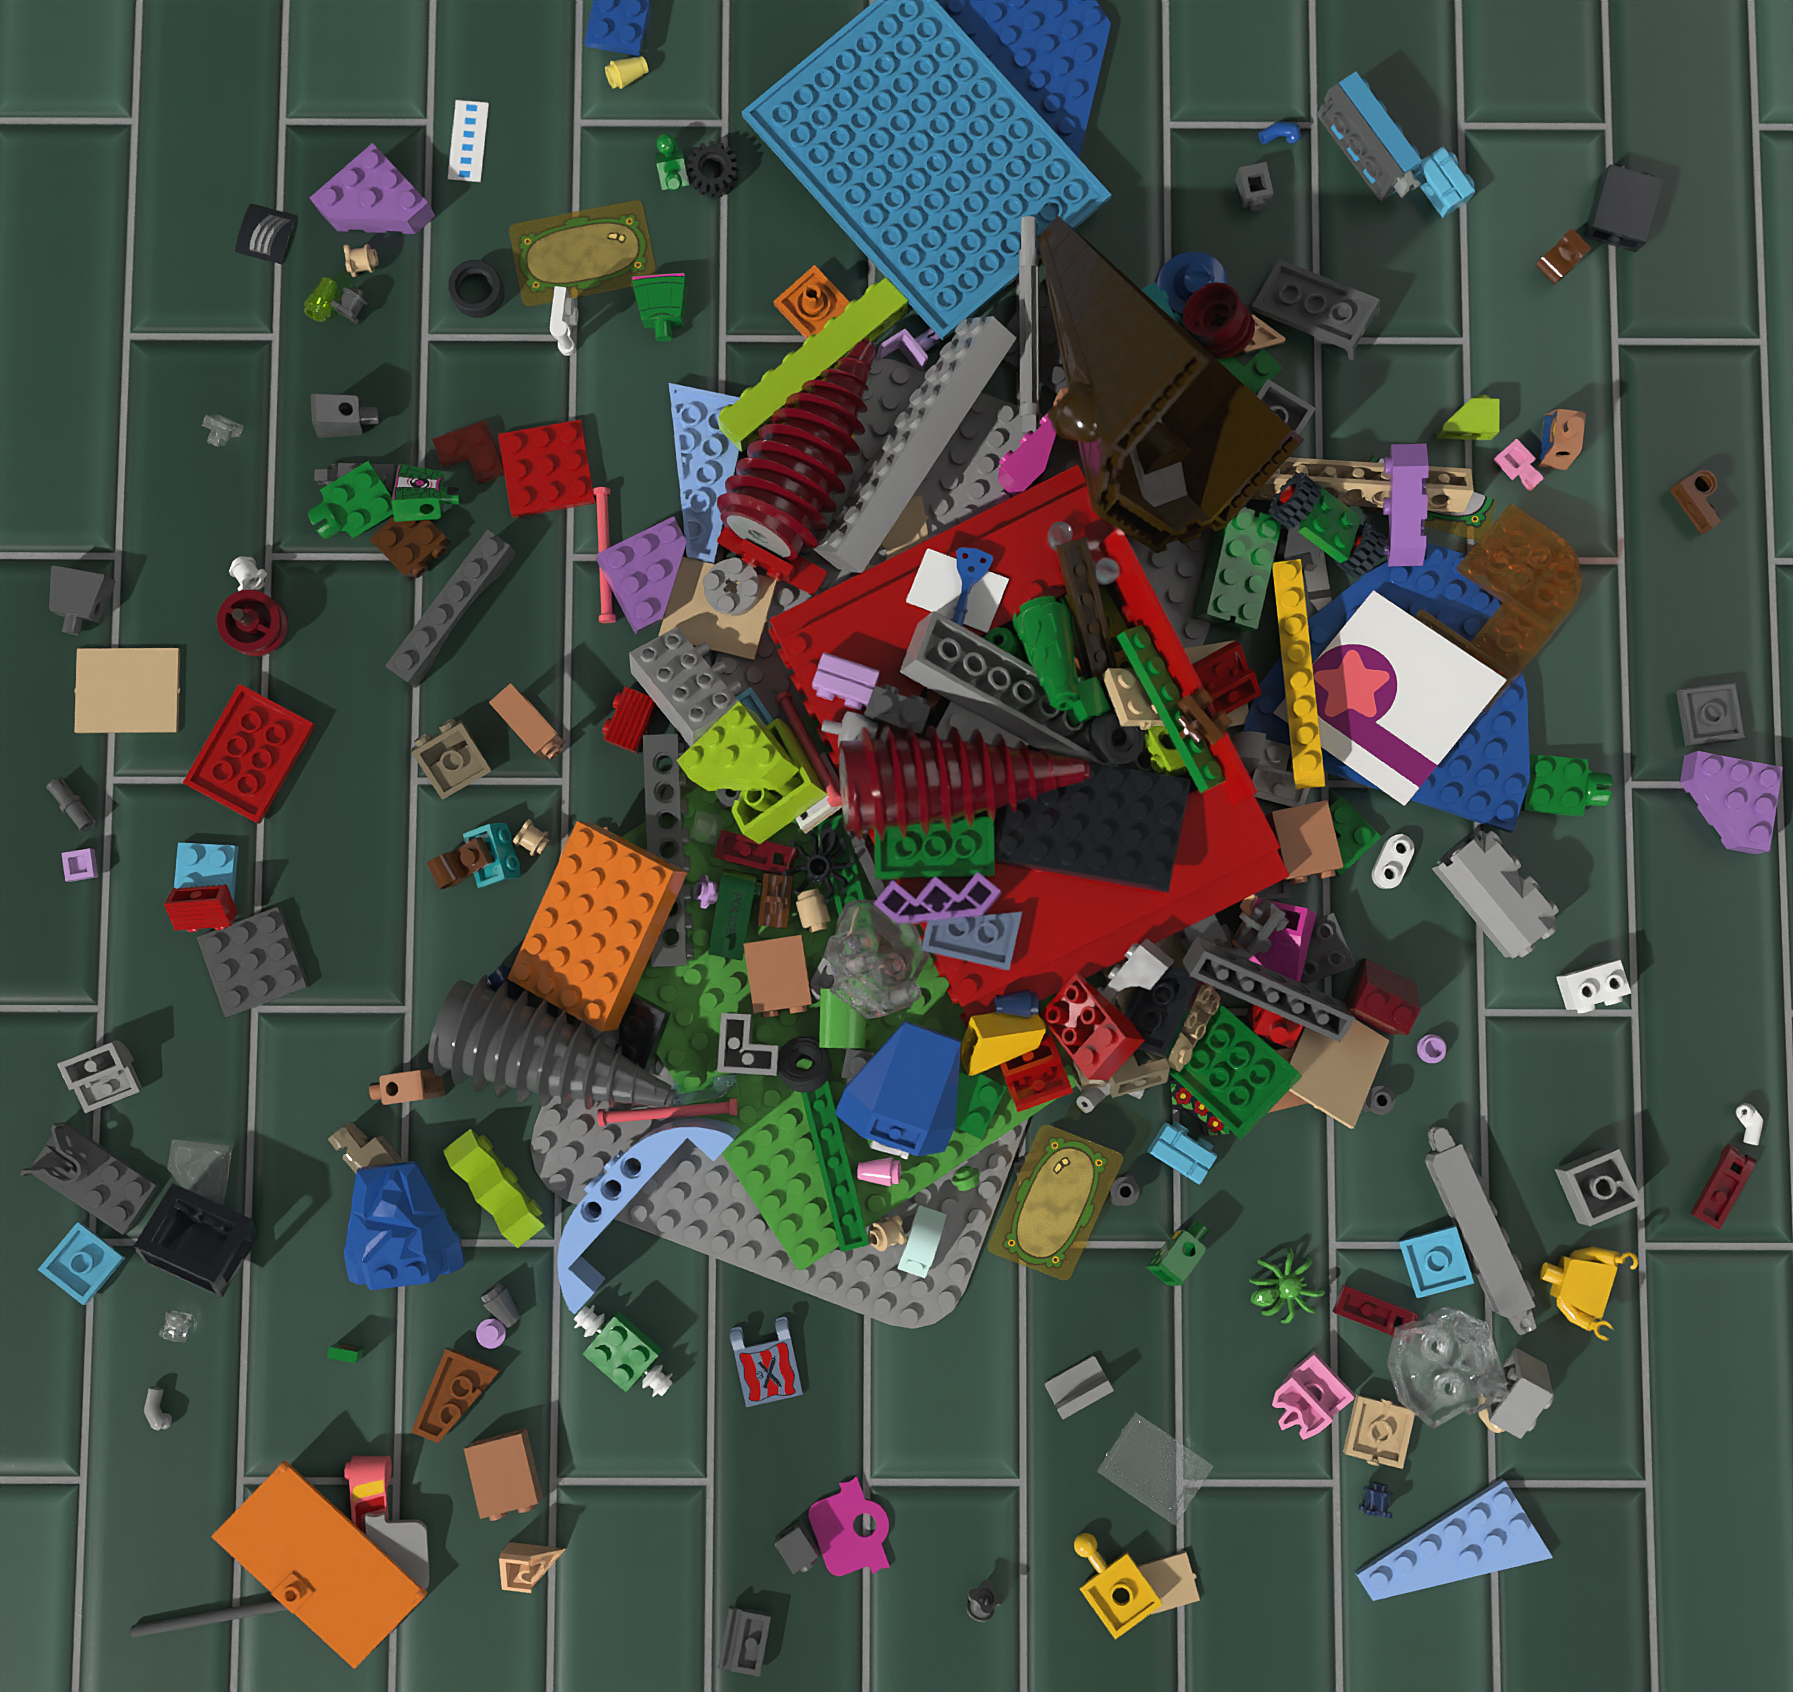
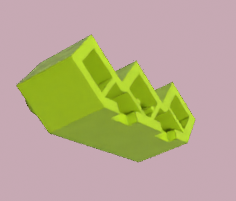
M469 1129L443 1150L450 1168L468 1183L476 1202L493 1215L501 1234L519 1248L545 1227L540 1216L543 1211L538 1203L533 1199L530 1200L519 1186L515 1173L509 1167H505L492 1151L493 1146L487 1137L483 1134L478 1136L473 1130Z

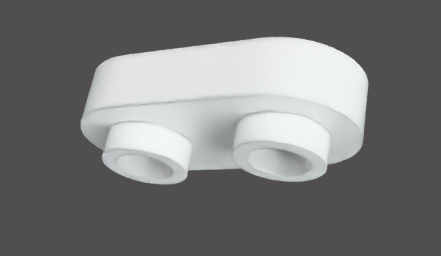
M1397 834L1385 841L1372 870L1373 882L1378 887L1390 889L1396 887L1401 882L1414 854V844L1408 836ZM1398 843L1404 846V852L1402 854L1398 853L1396 850V845ZM1386 869L1392 871L1393 877L1391 879L1385 877L1384 872Z

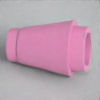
M891 1157L859 1162L858 1179L891 1187L893 1184H900L901 1161L894 1160Z

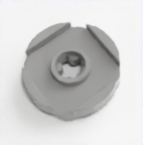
M734 557L720 561L709 570L703 579L706 600L718 613L740 616L749 612L757 604L761 589L760 578L752 566L741 561L739 558ZM731 581L733 583L739 582V585L736 587L738 591L735 594L731 591L726 593L727 584Z

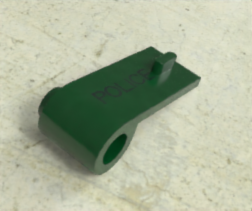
M727 868L723 869L709 955L743 960L744 944L746 943L752 904L755 897L760 898L763 881L758 880V874Z

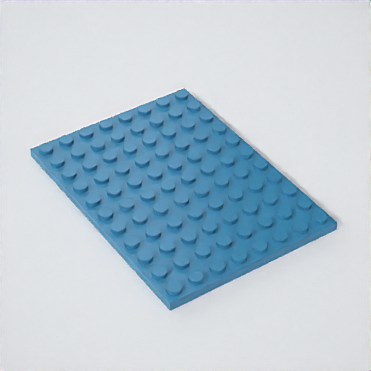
M875 0L742 111V117L879 271L906 297L912 308L942 341L955 331L962 320L972 317L1019 277L1021 217L1032 216L1036 218V249L1039 250L1040 259L1038 237L1047 229L1057 215L1073 229H1076L1111 198L1109 191L936 0Z

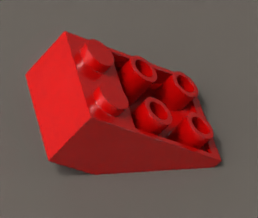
M1074 974L1039 1014L1087 1079L1108 1081L1145 1041L1130 1020L1079 974Z

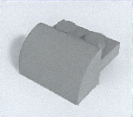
M118 1040L57 1064L68 1089H74L85 1113L138 1093L143 1089L131 1064L134 1061L131 1053Z

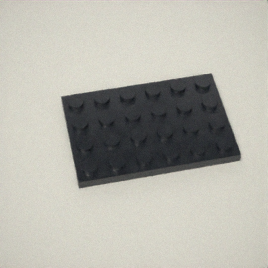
M1088 762L1090 775L1083 782L1039 794L1036 797V801L1032 796L1018 801L1015 813L1009 804L1003 806L994 844L995 863L1169 893L1191 779Z

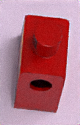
M1253 1003L1247 1012L1253 1032L1287 1048H1293L1303 1028L1302 1025Z

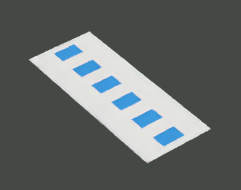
M456 100L448 179L481 182L489 103Z

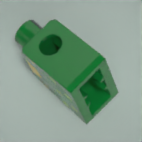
M1195 1220L1187 1231H1175L1145 1267L1167 1286H1181L1207 1250L1200 1242L1209 1232L1208 1229Z

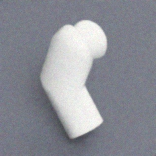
M1740 1104L1736 1109V1115L1746 1128L1743 1142L1758 1146L1763 1118L1751 1104Z

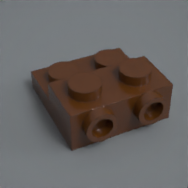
M394 516L369 539L410 581L414 577L419 578L428 568L427 565L434 558L442 557L448 550L447 546L451 543L430 520L394 521Z

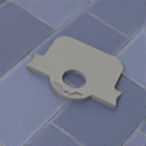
M385 1512L380 1514L366 1513V1535L426 1590L430 1582L428 1530L426 1525L422 1521L415 1519L389 1521L386 1519Z

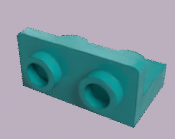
M506 823L487 824L463 834L465 844L474 838L482 837L494 863L474 874L478 888H485L507 879L521 877L519 861L512 844V835Z

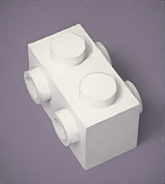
M1621 960L1604 962L1556 977L1566 1010H1577L1578 1014L1595 1010L1594 1004L1605 1002V1005L1622 1002V996L1631 994Z

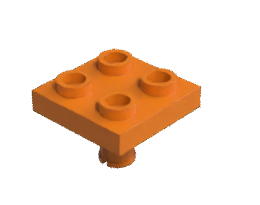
M815 265L773 301L774 306L805 339L812 334L817 335L824 329L829 319L834 316H840L850 303Z

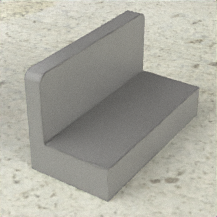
M1093 1355L1044 1383L1062 1419L1069 1417L1114 1391L1096 1357Z

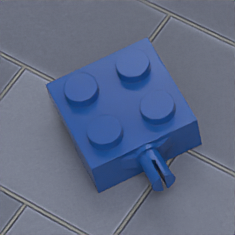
M593 0L585 37L586 47L640 56L644 36H647L652 13L650 0Z

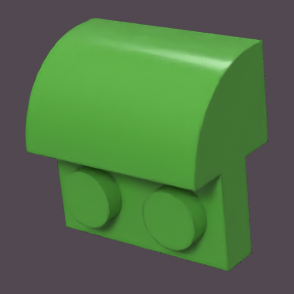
M821 988L819 1047L875 1048L877 990Z

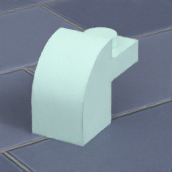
M919 1205L898 1269L923 1278L926 1277L934 1259L947 1214Z

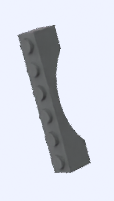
M487 529L385 667L417 688L432 668L445 640L461 616L474 600L503 573L517 553L513 548Z

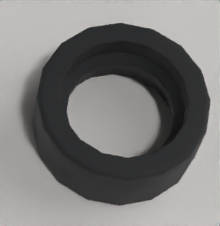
M469 260L461 263L453 270L449 277L448 290L451 299L456 307L465 315L474 318L492 315L499 309L504 300V286L498 272L490 264L482 260ZM476 274L485 275L491 280L493 286L490 296L485 301L477 304L466 302L460 293L463 282L468 277Z

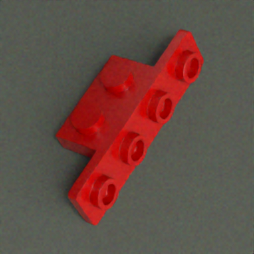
M725 526L717 538L718 544L741 556V560L754 568L759 566L766 570V574L779 582L784 580L811 596L816 595L827 576L826 570L799 555L794 561H783L746 539L741 541Z

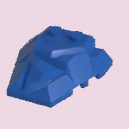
M417 1161L360 1167L357 1169L344 1248V1259L350 1282L358 1285L367 1284L370 1290L425 1284L435 1281L438 1275L450 1274L465 1266L461 1237L457 1230L453 1231L446 1219L447 1213L444 1207L440 1208L433 1196L434 1190Z

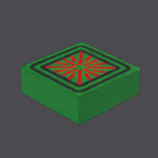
M337 1342L329 1347L327 1357L329 1359L356 1363L364 1358L366 1347Z

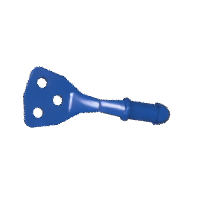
M958 548L957 570L962 581V589L957 605L954 606L952 621L962 627L965 615L968 612L967 602L973 585L986 575L993 562L992 555L977 548ZM966 553L968 554V558L963 559L962 555ZM981 558H985L986 563L982 564L980 562ZM973 566L975 570L973 572H969V567Z

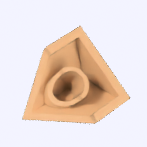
M508 1542L499 1557L502 1590L531 1593L532 1587L566 1549Z

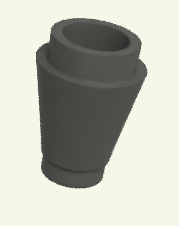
M500 1282L491 1286L480 1296L484 1301L482 1305L507 1328L521 1318L507 1287H503Z

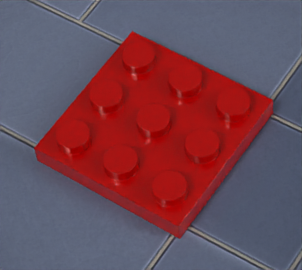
M581 420L498 434L510 510L513 518L596 503Z

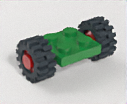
M1300 472L1298 475H1293L1292 480L1289 478L1286 481V485L1281 486V491L1275 494V500L1270 504L1272 507L1269 508V514L1288 529H1292L1295 525L1298 526L1300 524L1298 532L1334 558L1335 564L1353 578H1359L1361 574L1365 575L1367 569L1371 570L1374 567V562L1380 560L1379 555L1384 553L1385 550L1383 548L1387 546V537L1368 523L1360 524L1362 517L1304 473Z

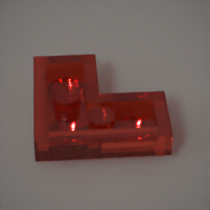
M485 420L432 439L443 468L469 459L479 484L505 475Z

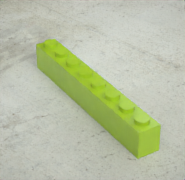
M886 277L879 283L874 282L866 290L865 295L859 300H852L840 316H834L829 319L822 331L817 335H810L798 351H792L786 355L779 367L775 370H768L763 375L761 382L755 387H748L741 394L740 399L733 405L728 404L719 413V429L743 452L752 442L759 438V431L763 426L772 424V414L780 408H786L787 397L794 393H802V385L805 382L820 380V373L826 369H833L837 365V361L843 358L857 342H860L862 339L874 342L905 316L908 311V300Z

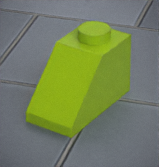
M1488 395L1474 396L1435 433V439L1492 440L1499 433V399H1490Z

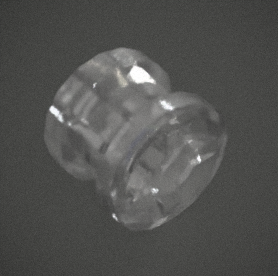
M167 1310L164 1316L166 1319L165 1325L160 1327L158 1335L175 1342H187L189 1338L188 1329L189 1326L194 1324L195 1317L186 1312Z

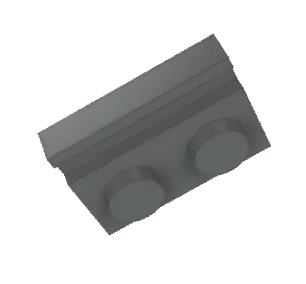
M730 1605L718 1669H730L732 1672L760 1677L772 1613L747 1608L739 1609Z

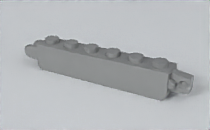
M1437 1126L1431 1127L1427 1131V1136L1433 1151L1427 1154L1425 1163L1451 1221L1457 1227L1461 1243L1493 1312L1507 1317L1518 1334L1523 1335L1536 1329L1531 1308L1536 1307L1532 1300L1535 1297L1533 1289L1528 1281H1524L1521 1276L1520 1270H1522V1265L1518 1257L1514 1253L1511 1254L1507 1245L1510 1243L1509 1236L1503 1227H1499L1495 1218L1498 1216L1497 1210L1492 1201L1486 1199L1483 1192L1485 1189L1484 1181L1478 1173L1474 1172L1471 1166L1473 1162L1472 1155L1466 1146L1463 1147L1462 1144L1453 1141L1448 1130Z

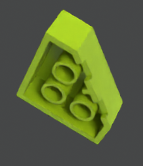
M740 701L729 709L676 760L690 780L708 791H719V789H732L733 791L753 790L754 788L779 790L800 770L759 716Z
M778 718L766 727L800 770L779 790H768L766 788L741 790L739 799L734 801L731 811L742 834L758 844L764 842L827 796L794 730Z

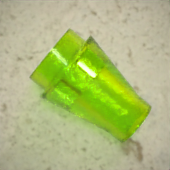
M322 278L318 286L304 302V313L311 319L319 322H324L326 318H329L332 311L330 304L334 301L338 285L329 278Z

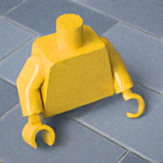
M1593 1246L1573 1251L1570 1257L1561 1256L1558 1266L1545 1262L1540 1270V1279L1552 1283L1550 1295L1557 1298L1556 1304L1570 1322L1588 1331L1594 1330L1596 1336L1606 1341L1609 1339L1600 1335V1328L1603 1326H1608L1612 1330L1614 1328L1608 1322H1596V1319L1602 1320L1618 1268L1616 1266L1619 1263L1624 1264L1626 1258L1631 1256L1634 1263L1630 1268L1635 1269L1638 1266V1258L1632 1252H1626L1620 1256L1618 1251Z

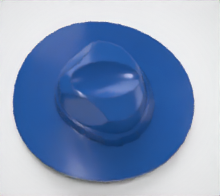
M1187 252L1171 258L1161 268L1156 281L1159 289H1164L1169 298L1168 305L1171 310L1183 315L1187 300L1196 290L1204 285L1215 282L1228 284L1226 272L1219 261L1202 252Z

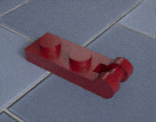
M721 829L714 858L782 875L784 870L792 869L794 859H798L799 851L795 848L769 841L758 844L745 835ZM775 853L783 855L781 865L773 864Z
M1727 1144L1721 1151L1720 1160L1690 1214L1709 1226L1720 1230L1754 1169L1756 1159L1747 1154L1742 1155L1738 1153L1736 1147ZM1733 1163L1738 1165L1736 1172L1730 1170Z
M1343 1284L1332 1311L1335 1314L1410 1342L1412 1337L1410 1330L1413 1322L1417 1323L1419 1317L1417 1313ZM1396 1316L1402 1317L1399 1328L1393 1326Z

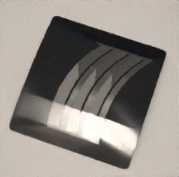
M249 204L239 231L235 252L282 264L297 216Z

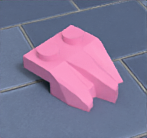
M1313 1351L1288 1373L1275 1392L1272 1406L1275 1408H1285L1278 1420L1281 1430L1295 1424H1300L1299 1434L1304 1440L1318 1434L1333 1422V1416L1355 1399V1394Z

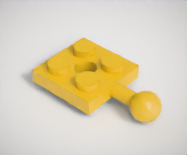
M1081 1533L1075 1538L1074 1549L1076 1553L1081 1557H1088L1098 1572L1080 1586V1590L1115 1639L1163 1605V1601L1128 1552H1125L1107 1566L1096 1551L1097 1541L1092 1534ZM1120 1587L1127 1589L1130 1594L1128 1601L1124 1603L1115 1601L1112 1595L1115 1589Z

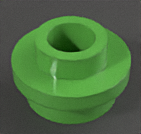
M971 1166L957 1169L955 1171L956 1175L952 1177L953 1184L960 1191L972 1189L980 1183L979 1169L972 1168Z

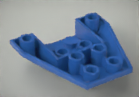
M905 1020L845 1086L835 1114L860 1136L912 1155L922 1156L945 1152L956 1123L961 1040Z

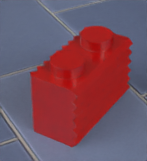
M625 687L623 693L618 692L615 696L613 708H616L612 719L607 718L602 729V734H605L604 740L607 743L639 754L643 744V735H647L658 706L649 695Z
M219 884L206 887L173 888L164 904V908H166L175 931L187 930L188 932H196L204 928L223 930L232 926L238 913L226 884L222 886Z

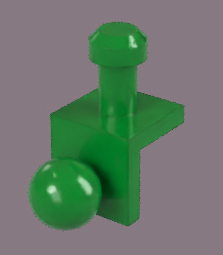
M663 133L656 142L660 153H655L662 190L677 191L681 187L689 185L683 150L677 149V140L672 134Z

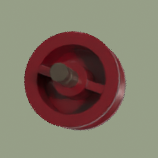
M241 590L230 595L222 603L217 614V628L221 638L230 647L245 655L258 657L268 655L280 647L287 635L288 619L280 604L266 594L257 590Z

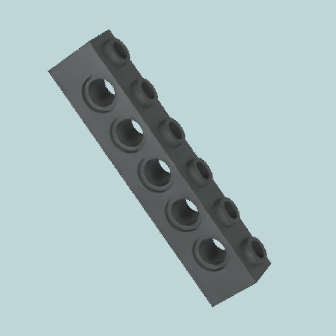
M1195 938L1182 960L1190 976L1336 1041L1341 1042L1355 1020L1346 1003L1202 938Z

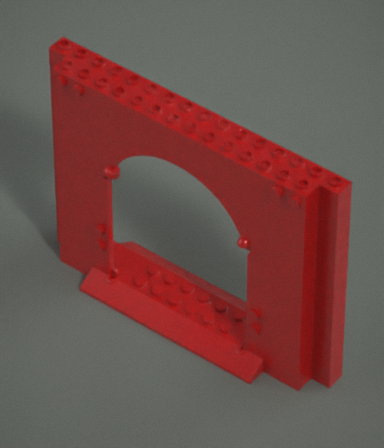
M1078 464L769 619L772 627L768 631L775 645L781 644L782 648L778 649V653L787 669L793 668L795 673L790 675L800 695L806 694L808 699L803 701L813 721L819 720L821 725L817 726L816 729L823 743L826 746L831 744L834 751L830 752L829 755L838 771V734L821 731L823 721L825 719L841 723L846 712L865 716L864 713L867 707L862 706L861 710H857L844 705V699L834 696L833 701L816 695L817 690L813 689L812 683L822 654L825 652L880 671L877 687L882 688V685L886 684L899 690L898 694L910 698L911 694L921 697L926 686L900 672L917 624L931 613L929 610L906 602L927 549L957 559L958 548H977L992 555L993 562L988 571L1009 580L988 630L989 632L994 628L1003 627L1013 622L1014 613L1016 615L1021 613L1019 606L1029 600L1043 596H1054L1055 600L1067 595L1056 545L1087 537L1096 580L1103 577L1108 582L1122 609L1119 613L1127 627L1131 626V628L1143 625L1158 655L1164 662L1172 681L1178 688L1182 699L1188 694L1192 696L1204 689L1124 532L1116 529L1115 526L1099 517L1092 510L1087 482ZM963 554L962 558L967 559L968 554ZM981 558L980 562L984 564L986 563V559ZM963 624L965 629L979 637H983L988 633ZM1212 703L1203 710L1209 719L1217 714ZM878 723L875 739L880 738L885 725ZM889 727L894 738L901 739L903 732ZM1226 730L1222 733L1224 736L1214 745L1201 733L1215 761L1220 766L1221 773L1226 781L1202 793L1198 789L1189 794L1169 893L994 862L995 877L985 879L998 888L1002 894L985 915L1022 912L1009 970L935 954L938 960L933 962L940 978L946 976L951 985L946 990L953 1004L959 1002L964 1010L960 1017L966 1029L971 1016L996 1013L995 995L1030 989V991H1037L1038 1001L1059 992L1074 974H1079L1085 979L1127 958L1124 955L1135 942L1140 945L1148 939L1155 944L1290 876L1277 851L1281 847L1254 796L1257 790ZM870 829L868 833L875 845V829ZM941 878L939 880L959 895L972 878ZM898 879L895 883L913 898L917 899L932 879ZM927 922L913 923L915 926L921 925L924 934L920 935V938L923 942Z

